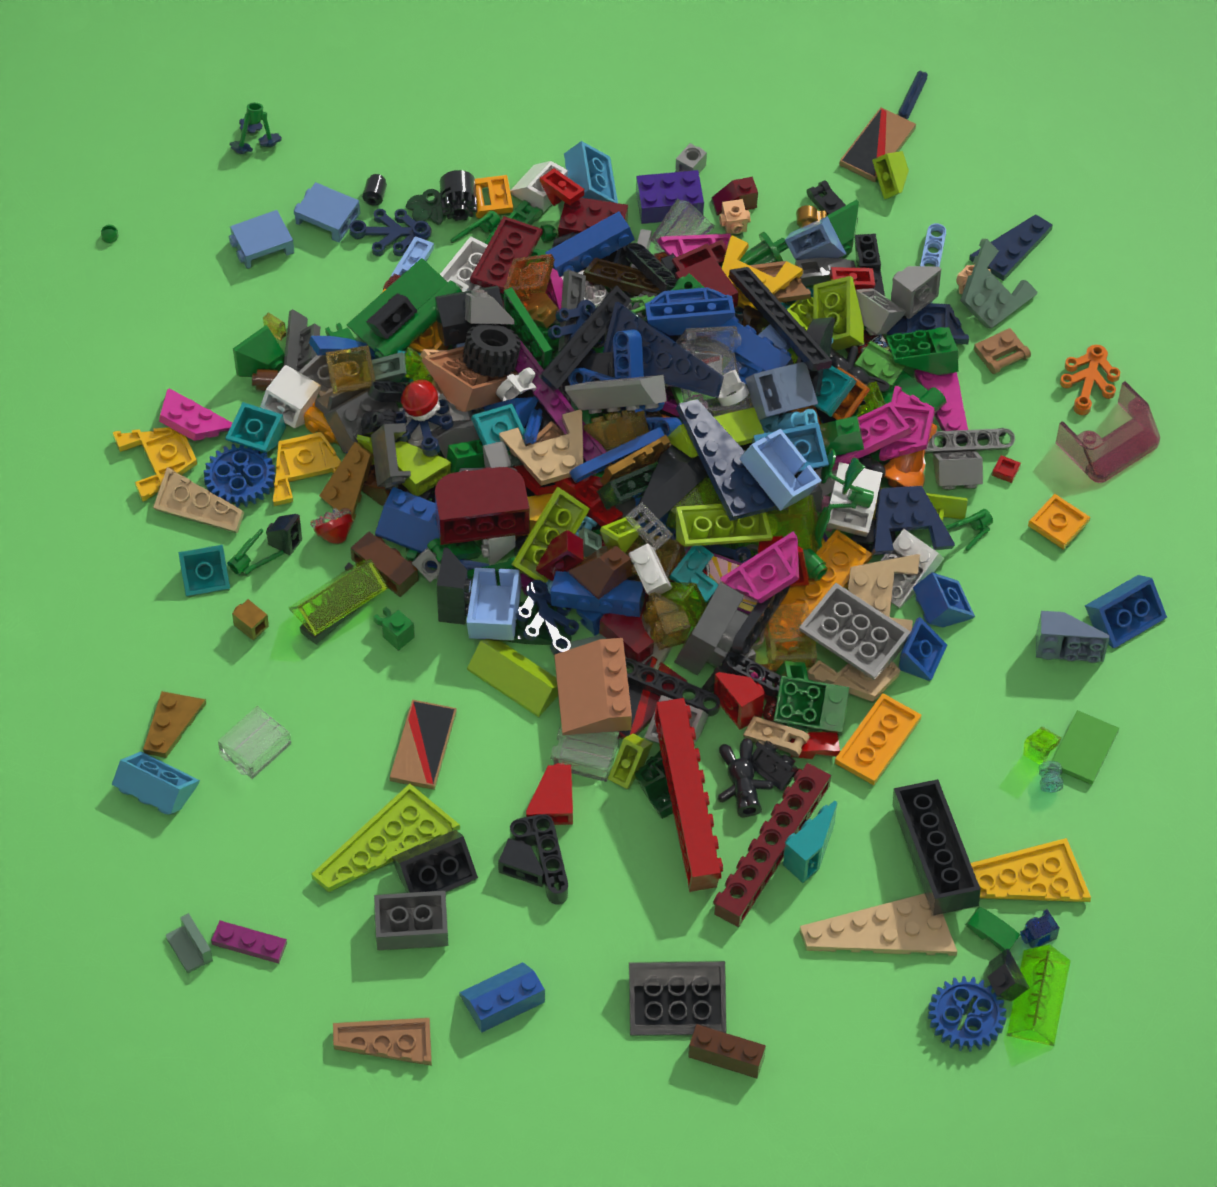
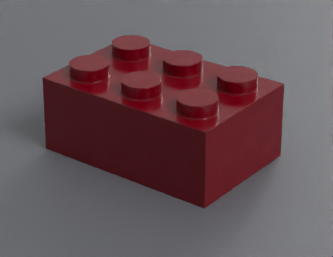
M582 197L571 205L564 203L558 227V237L571 232L581 233L618 211L627 222L628 205Z

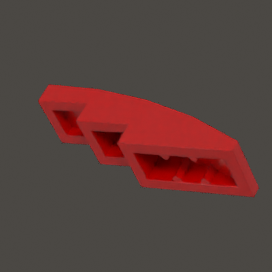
M572 477L554 482L557 487L590 508L587 515L600 526H605L623 518L621 511L606 502L607 495L590 484V477L576 483Z

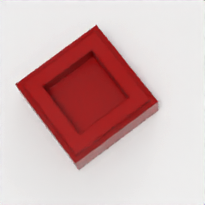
M1001 455L993 469L992 476L1013 483L1021 463Z

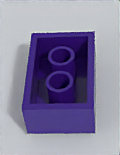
M698 170L636 176V195L641 224L703 218L704 199Z

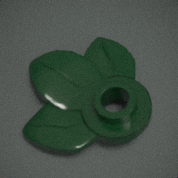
M428 189L422 195L412 196L406 204L407 209L413 210L412 217L416 222L426 221L431 218L435 224L440 225L445 215L442 214L440 192L435 189ZM430 196H434V197H435V198H434L433 200H431V201L428 200V197H430Z

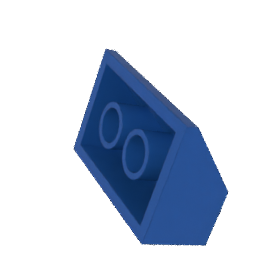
M393 487L384 504L375 536L422 553L428 548L427 544L430 541L439 538L435 503Z
M1141 575L1133 577L1085 605L1093 627L1109 635L1108 644L1111 648L1118 647L1167 618L1153 579Z
M523 962L459 992L481 1033L545 1002V989L534 970Z

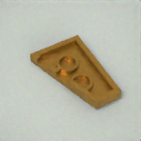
M539 284L520 300L537 326L548 328L556 320L555 314L559 309Z
M664 435L619 462L608 465L604 469L605 473L600 482L604 487H607L655 467L659 456L666 450L671 441Z
M161 691L143 748L144 753L167 758L182 738V733L188 725L193 723L200 709L202 710L205 707L206 699Z

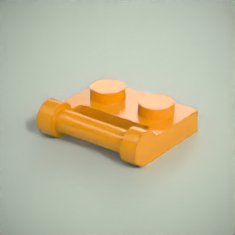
M507 175L475 179L477 212L475 213L477 218L481 219L490 210L497 214L513 212ZM488 187L491 205L485 206L482 189Z

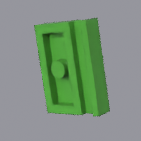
M871 340L854 365L864 369L869 376L885 380L889 383L890 389L906 367L905 365L895 363L891 352Z

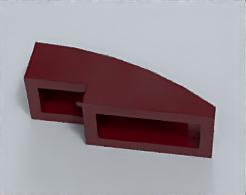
M723 240L711 245L707 243L673 258L672 262L676 269L680 271L713 256L719 266H722L727 246Z

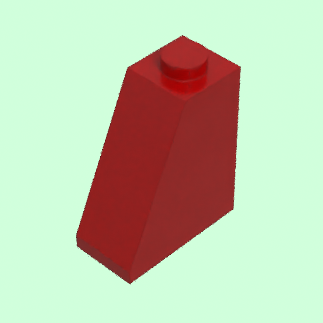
M557 763L547 766L526 810V817L546 814L552 818L554 825H573L571 765Z

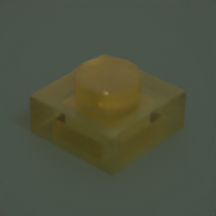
M268 312L263 317L264 326L267 325L274 337L281 341L286 336L285 323Z

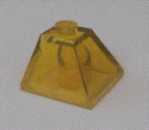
M369 345L325 352L333 394L369 388L371 383L376 381Z

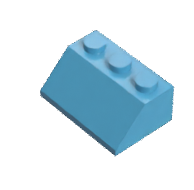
M580 141L564 153L568 178L585 189L582 198L618 203L610 156L583 141Z
M819 423L782 430L807 461L798 472L803 471L809 465L812 469L829 466ZM773 432L754 435L752 444L764 437L766 438Z
M141 751L120 760L112 785L119 788V791L124 794L137 797L141 803L157 807L161 813L172 814L182 809L200 780Z

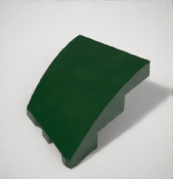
M519 602V608L525 603ZM537 602L531 609V616L528 621L516 620L514 640L502 641L531 645H551L552 641L544 621L538 629L539 633L535 640H527L523 635L526 627L531 625L539 612ZM547 602L548 607L557 612V607ZM555 622L559 635L571 642L572 637L564 631V626Z
M660 750L654 757L650 756L646 764L635 774V777L650 803L663 819L672 814L673 809Z

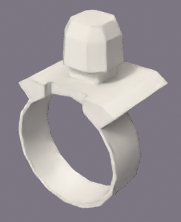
M526 368L518 375L511 374L507 376V379L498 387L496 395L502 401L515 398L527 390L535 391L537 387L532 383L535 372L531 368Z
M736 370L723 375L724 379L718 398L721 406L734 405L748 396V388L744 382H741ZM736 391V393H734V394H732V395H730V396H727L728 394H730V393Z

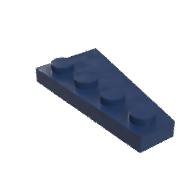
M1035 214L991 241L999 252L987 269H990L994 276L1004 281L1052 230L1053 224ZM980 249L970 254V261H974L975 256H978Z

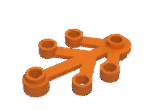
M1091 345L1088 347L1085 355L1078 358L1069 357L1065 362V369L1070 372H1074L1079 366L1090 362L1088 368L1073 375L1063 374L1060 380V385L1063 388H1070L1073 384L1085 379L1081 396L1075 399L1073 407L1074 411L1079 415H1087L1091 410L1092 402L1089 397L1094 381L1101 389L1102 395L1105 398L1111 399L1115 396V386L1108 384L1097 368L1100 365L1107 373V379L1111 382L1119 380L1120 370L1110 365L1107 361L1108 352L1101 345Z

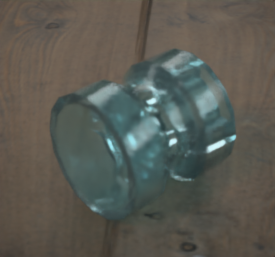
M1048 761L1039 765V775L1042 777L1040 788L1042 791L1053 793L1063 788V779L1060 777L1062 774L1060 763Z

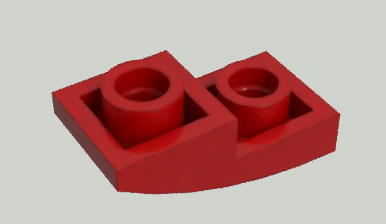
M808 732L807 734L810 738L806 744L802 745V752L798 758L813 759L815 754L837 757L840 753L838 734L832 732ZM791 738L790 742L794 743L795 739Z

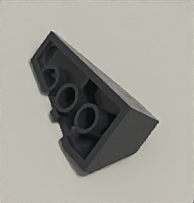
M673 445L669 446L659 456L655 471L650 476L651 480L648 487L644 490L635 510L649 527H652L708 475L699 456L691 458Z

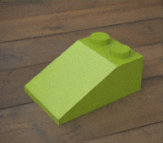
M851 276L814 285L813 319L835 318L833 343L831 344L835 351L850 348L853 345L864 344V324L853 277Z

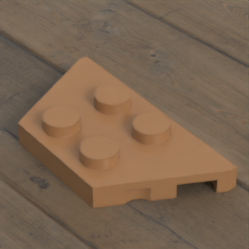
M786 261L749 266L772 277H776ZM796 277L789 283L788 287L780 289L774 294L779 302L811 299V292L802 284L800 277L798 279Z

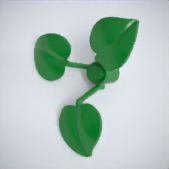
M832 448L827 455L829 466L822 467L820 479L822 481L820 483L825 484L828 477L843 485L842 494L846 495L849 490L847 499L851 503L829 504L828 507H823L815 526V540L819 547H822V537L829 523L832 509H856L857 505L869 508L874 498V491L852 485L860 472L865 468L857 458H852L845 474V481L833 475L831 470L835 464L836 454Z

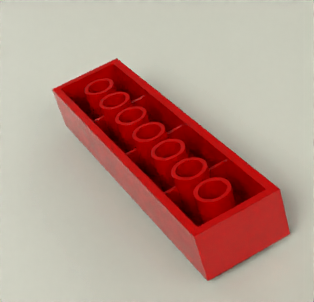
M684 698L657 702L654 721L689 892L717 888L719 879H722L723 863L721 858H717L719 844L717 836H713L712 828L714 827L712 813L708 814L707 806L710 805L708 792L703 791L705 776L703 770H699L700 752L698 748H694L696 733L694 726L690 727L691 709L689 705H685Z

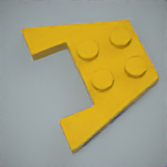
M733 235L730 237L722 270L727 277L731 269L749 267L774 295L780 289L788 287L789 283L796 277L798 279L803 275L802 268L787 261L776 277H772L741 262L740 259L749 248V245ZM731 281V283L738 291L737 306L744 309L746 305H749L756 309L754 305L746 298V296L739 290V288Z
M170 427L153 428V431L141 432L140 429L132 430V433L113 432L114 440L120 452L142 445L154 470L155 475L135 482L142 502L159 492L167 467L182 476L197 465V459L186 436Z
M322 432L279 441L273 495L274 506L293 502L289 482L331 472L334 474L340 465L341 460Z

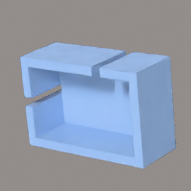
M781 429L751 444L739 458L780 511L810 495L822 481L810 465L795 478L796 473L807 461Z
M475 568L466 622L469 638L514 640L517 620L516 613L519 608L522 587L520 570L499 569L501 586H497L495 569Z

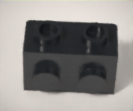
M757 741L755 744L757 749L751 757L754 771L766 780L771 781L779 790L785 791L799 770L794 765L796 761L787 754L782 756L776 751L778 747L770 741Z

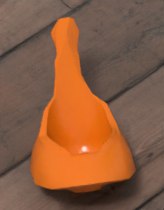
M933 423L929 441L937 431V426ZM925 450L892 458L883 465L886 469L885 478L888 479V484L892 488L923 487L925 482Z

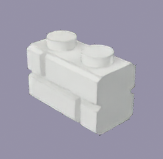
M645 544L629 553L648 595L654 598L672 589L653 547Z

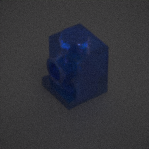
M1048 909L1043 911L1042 917H1034L1027 921L1024 930L1020 931L1024 943L1029 944L1032 950L1057 939L1060 927Z

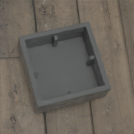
M720 582L701 612L674 662L697 676L706 662L714 667L720 666L732 647L735 635L748 617L737 610L744 595Z

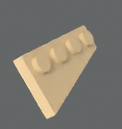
M169 467L166 468L153 507L157 511L238 533L244 515L243 510L193 483Z

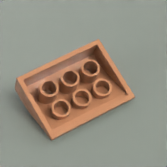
M464 346L423 357L422 362L446 399L455 405L457 410L462 412L501 402L502 400L496 395L498 387L507 379V376L511 374L518 375L515 370L509 375H503V377L482 376L480 373L473 372L463 362Z
M623 638L600 639L554 655L562 735L631 730L632 713Z

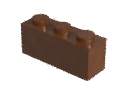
M367 532L351 547L352 561L399 597L419 581L418 569L412 564V561H407L397 549L386 545L381 537Z
M696 1024L689 1044L688 1057L758 1079L765 1058L766 1045Z

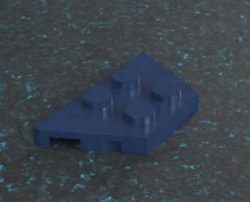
M929 303L910 319L903 316L886 334V336H890L896 333L904 334L917 330L925 331L938 327H949L955 344L969 343V336L962 330V324L954 315V310L950 304Z

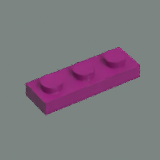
M219 920L211 940L212 945L278 964L287 945V939Z

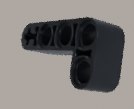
M540 814L514 820L510 825V839L522 840L527 845L536 847L539 864L544 872V885L548 900L556 905L564 903L568 898V880L552 818L546 814ZM545 827L547 830L542 831L539 828ZM517 832H524L525 834H523V835H518V834H516V833H517ZM544 848H552V850L546 851ZM549 868H556L557 870H556V871H550V870H548V869H549ZM558 883L559 890L554 887V884Z

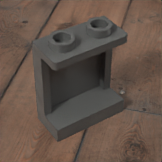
M405 423L384 424L371 435L377 487H385L386 490H391L393 487L398 488L400 484L405 483V480L411 476V471L398 470L395 441L406 433Z

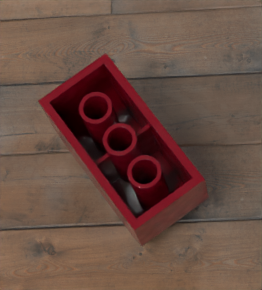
M486 467L472 471L464 470L448 474L438 481L435 488V505L441 545L529 534L530 508L525 482L521 474L516 470L508 467Z

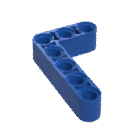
M635 329L617 332L613 337L615 378L644 377L641 334ZM625 406L620 407L621 411H617V428L622 438L635 439L660 427L668 437L679 425H682L681 421L675 417H646V411L642 409L626 410Z

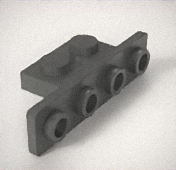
M292 309L289 311L284 366L287 365L299 372L317 355L309 344L311 336H320L321 327L315 323L307 327V317Z

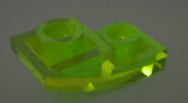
M408 347L405 352V378H411L413 381L427 380L432 383L434 379L422 362L423 358L412 348Z

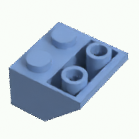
M828 216L791 232L785 239L795 260L839 258L846 255Z

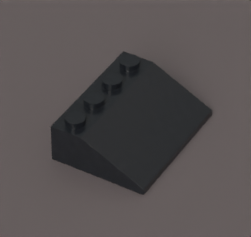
M725 961L629 962L630 1035H690L694 1033L696 1024L726 1033Z

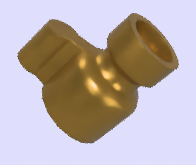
M810 205L801 206L796 211L797 224L802 228L826 217L827 212L817 211L815 207Z

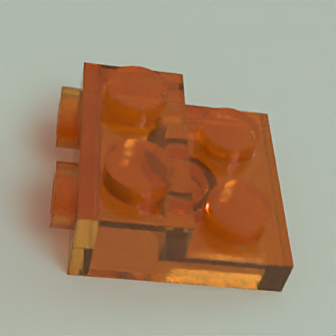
M546 254L513 259L504 290L512 287L520 301L530 300L533 293L546 292L555 261L553 255Z

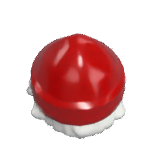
M416 380L404 389L401 403L406 417L425 421L435 415L436 411L440 409L438 399L440 393L431 382Z

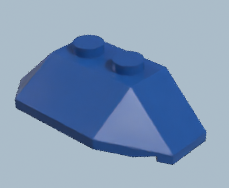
M707 287L663 291L650 302L645 303L647 323L669 336L713 332L735 316L732 296L724 295Z

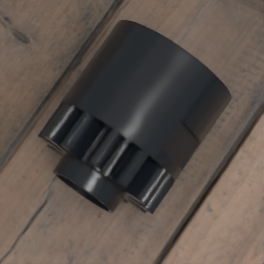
M463 170L447 172L439 181L442 214L447 215V219L453 218L455 221L467 220L468 216L473 217V212H477L475 178L471 173Z

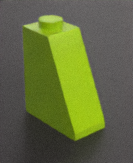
M398 441L395 443L398 470L411 471V476L405 480V483H402L411 494L419 496L436 486L442 477L451 474V462L437 455L426 456L421 448L407 442Z

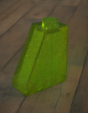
M670 582L672 589L657 597L649 598L656 613L696 627L707 607L697 584L693 582Z

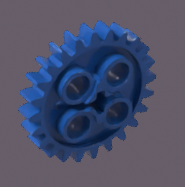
M232 444V449L230 450L224 446L223 453L217 450L216 457L210 456V463L205 464L204 482L207 490L229 503L235 502L237 508L242 502L245 507L248 506V501L256 504V498L263 500V493L270 494L269 487H274L275 466L272 464V458L267 457V452L261 453V451L256 449L244 448L243 445L236 448L235 444Z
M963 976L961 982L953 978L952 985L945 981L944 989L937 987L936 994H932V1002L929 1003L928 1019H932L930 1028L937 1027L934 1035H943L942 1043L950 1040V1048L955 1044H959V1051L964 1046H967L969 1052H971L973 1045H976L981 1050L982 1043L989 1047L991 1039L995 1041L998 1039V1033L1003 1032L1002 1025H1005L1006 1018L1003 1017L1006 1015V1009L1002 1008L1004 1000H998L999 997L996 993H991L992 985L985 988L984 980L976 984L975 977L971 979V982H967L966 977ZM963 997L966 1001H959L956 998ZM976 997L977 999L972 1006L971 1012L968 1013L962 1029L957 1030L962 1022L963 1015L968 1011L972 998ZM985 1007L986 1009H988V1011L983 1012L980 1011L978 1008ZM953 1016L956 1018V1020L951 1021L948 1020L946 1017ZM974 1026L978 1028V1030L972 1031L968 1027Z

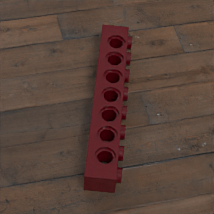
M809 763L805 765L803 770L799 769L797 771L792 787L788 786L785 789L782 802L780 804L777 803L771 812V819L769 822L765 821L761 826L760 836L758 839L754 838L751 841L747 856L740 858L736 867L737 871L734 875L730 874L725 882L726 888L722 893L718 892L713 901L715 905L714 915L740 927L782 862L786 839L792 833L797 834L801 830L803 824L811 817L829 789L831 775ZM807 789L809 790V792H803L801 790ZM790 807H797L799 809L793 810ZM779 824H785L787 827H780ZM771 841L775 842L776 844L770 845L767 842ZM757 859H762V860H764V862L759 863V862H756L755 860H757ZM751 877L753 880H745L744 878ZM733 895H740L741 898H734V897H732V896H733Z

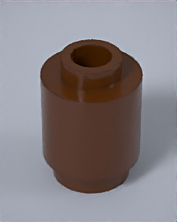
M257 369V373L252 375V386H256V391H266L267 387L278 375V370Z

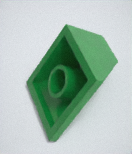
M857 199L828 215L846 252V255L841 257L848 256L853 249L859 201Z
M267 325L233 348L236 374L239 377H252L253 373H257V369L278 370L280 372L284 367L285 354Z
M858 416L820 424L826 455H828L831 448L835 450L836 456L864 450Z

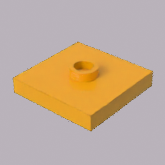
M1054 494L1030 519L1028 526L1064 550L1087 525L1090 517Z

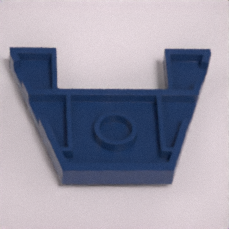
M922 486L881 488L878 491L872 555L891 554L894 548L890 532L902 531L903 529H929L934 550L952 549L955 546L953 539Z

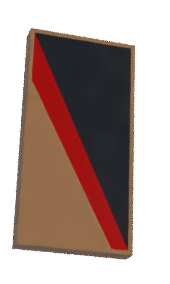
M880 107L841 158L839 165L876 182L878 178L872 160L887 153L899 152L916 129V124Z
M412 700L390 774V781L402 784L410 783L413 786L435 790L457 708Z

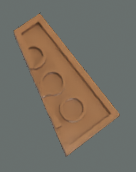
M430 1018L333 1023L334 1049L432 1066Z

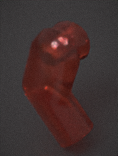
M765 694L764 700L766 705L763 710V717L765 720L775 722L777 698L776 696L771 697Z

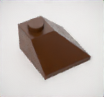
M616 545L602 546L570 569L569 574L599 600L632 576L631 558Z

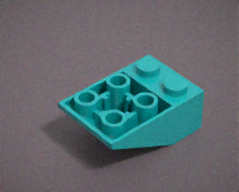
M833 801L829 806H823L813 820L808 819L797 834L792 833L785 841L783 866L802 883L820 869L835 824L836 801Z

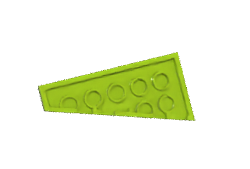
M409 783L311 874L312 879L326 891L331 892L393 862L392 856L451 831L460 830V824Z

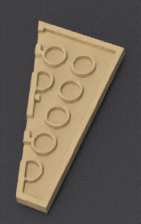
M925 893L800 926L799 929L807 951L835 952L836 950H851V952L860 953L863 950L887 954L919 952L926 953V955L947 953L948 956H957V949L944 915L933 916Z

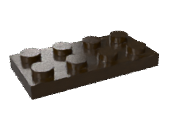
M594 258L583 272V275L586 276L585 281H588L591 285H603L609 289L617 285L622 291L629 292L632 296H639L641 293L648 297H656L662 293L639 269L599 258Z

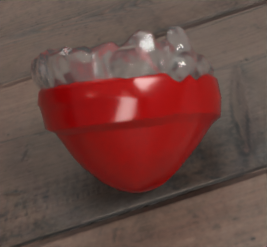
M333 508L332 513L326 512L324 517L318 516L316 520L310 522V525L314 528L313 530L317 536H320L327 542L341 544L347 539L354 520L350 509L342 508L339 511Z

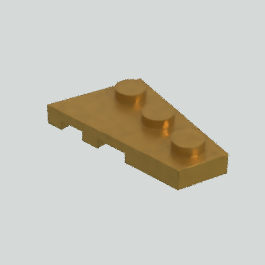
M354 442L319 495L342 515L351 514L353 520L356 517L354 513L357 503L361 501V490L364 481H367L372 465L373 454L360 443Z

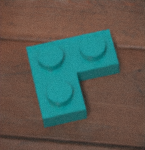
M702 545L692 546L669 578L706 604L719 585L702 572L714 554Z

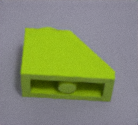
M903 151L887 153L873 159L884 199L902 193L909 172Z
M635 734L625 737L608 780L629 789L636 778L635 774L644 766L653 743Z

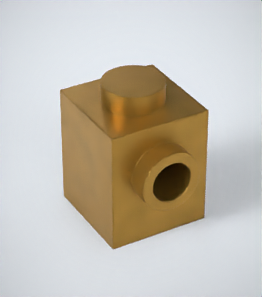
M249 599L243 604H239L232 613L234 626L252 640L269 627L268 615Z

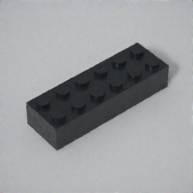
M939 780L894 788L892 805L933 916L979 906L981 889Z

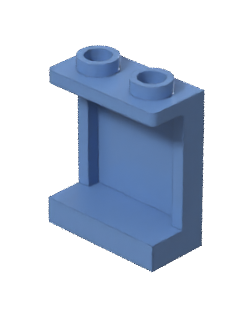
M315 182L312 188L306 191L302 202L296 205L294 209L296 224L300 225L305 220L332 232V240L340 243L350 229V223L355 221L360 215L359 200Z
M277 210L230 226V244L233 248H237L238 259L240 263L244 262L247 269L251 268V260L283 249L286 256L294 253L293 239Z

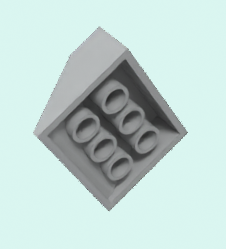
M836 582L798 629L873 680L893 662L904 648L911 633Z

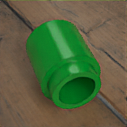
M811 548L803 549L808 577L815 581L820 580L828 571V568L825 566L826 563Z

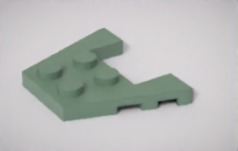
M981 239L979 254L975 256L973 261L975 266L972 274L968 276L960 301L986 328H993L1037 295L1038 292L1027 280H1021L1011 294L987 269L999 251L988 239Z

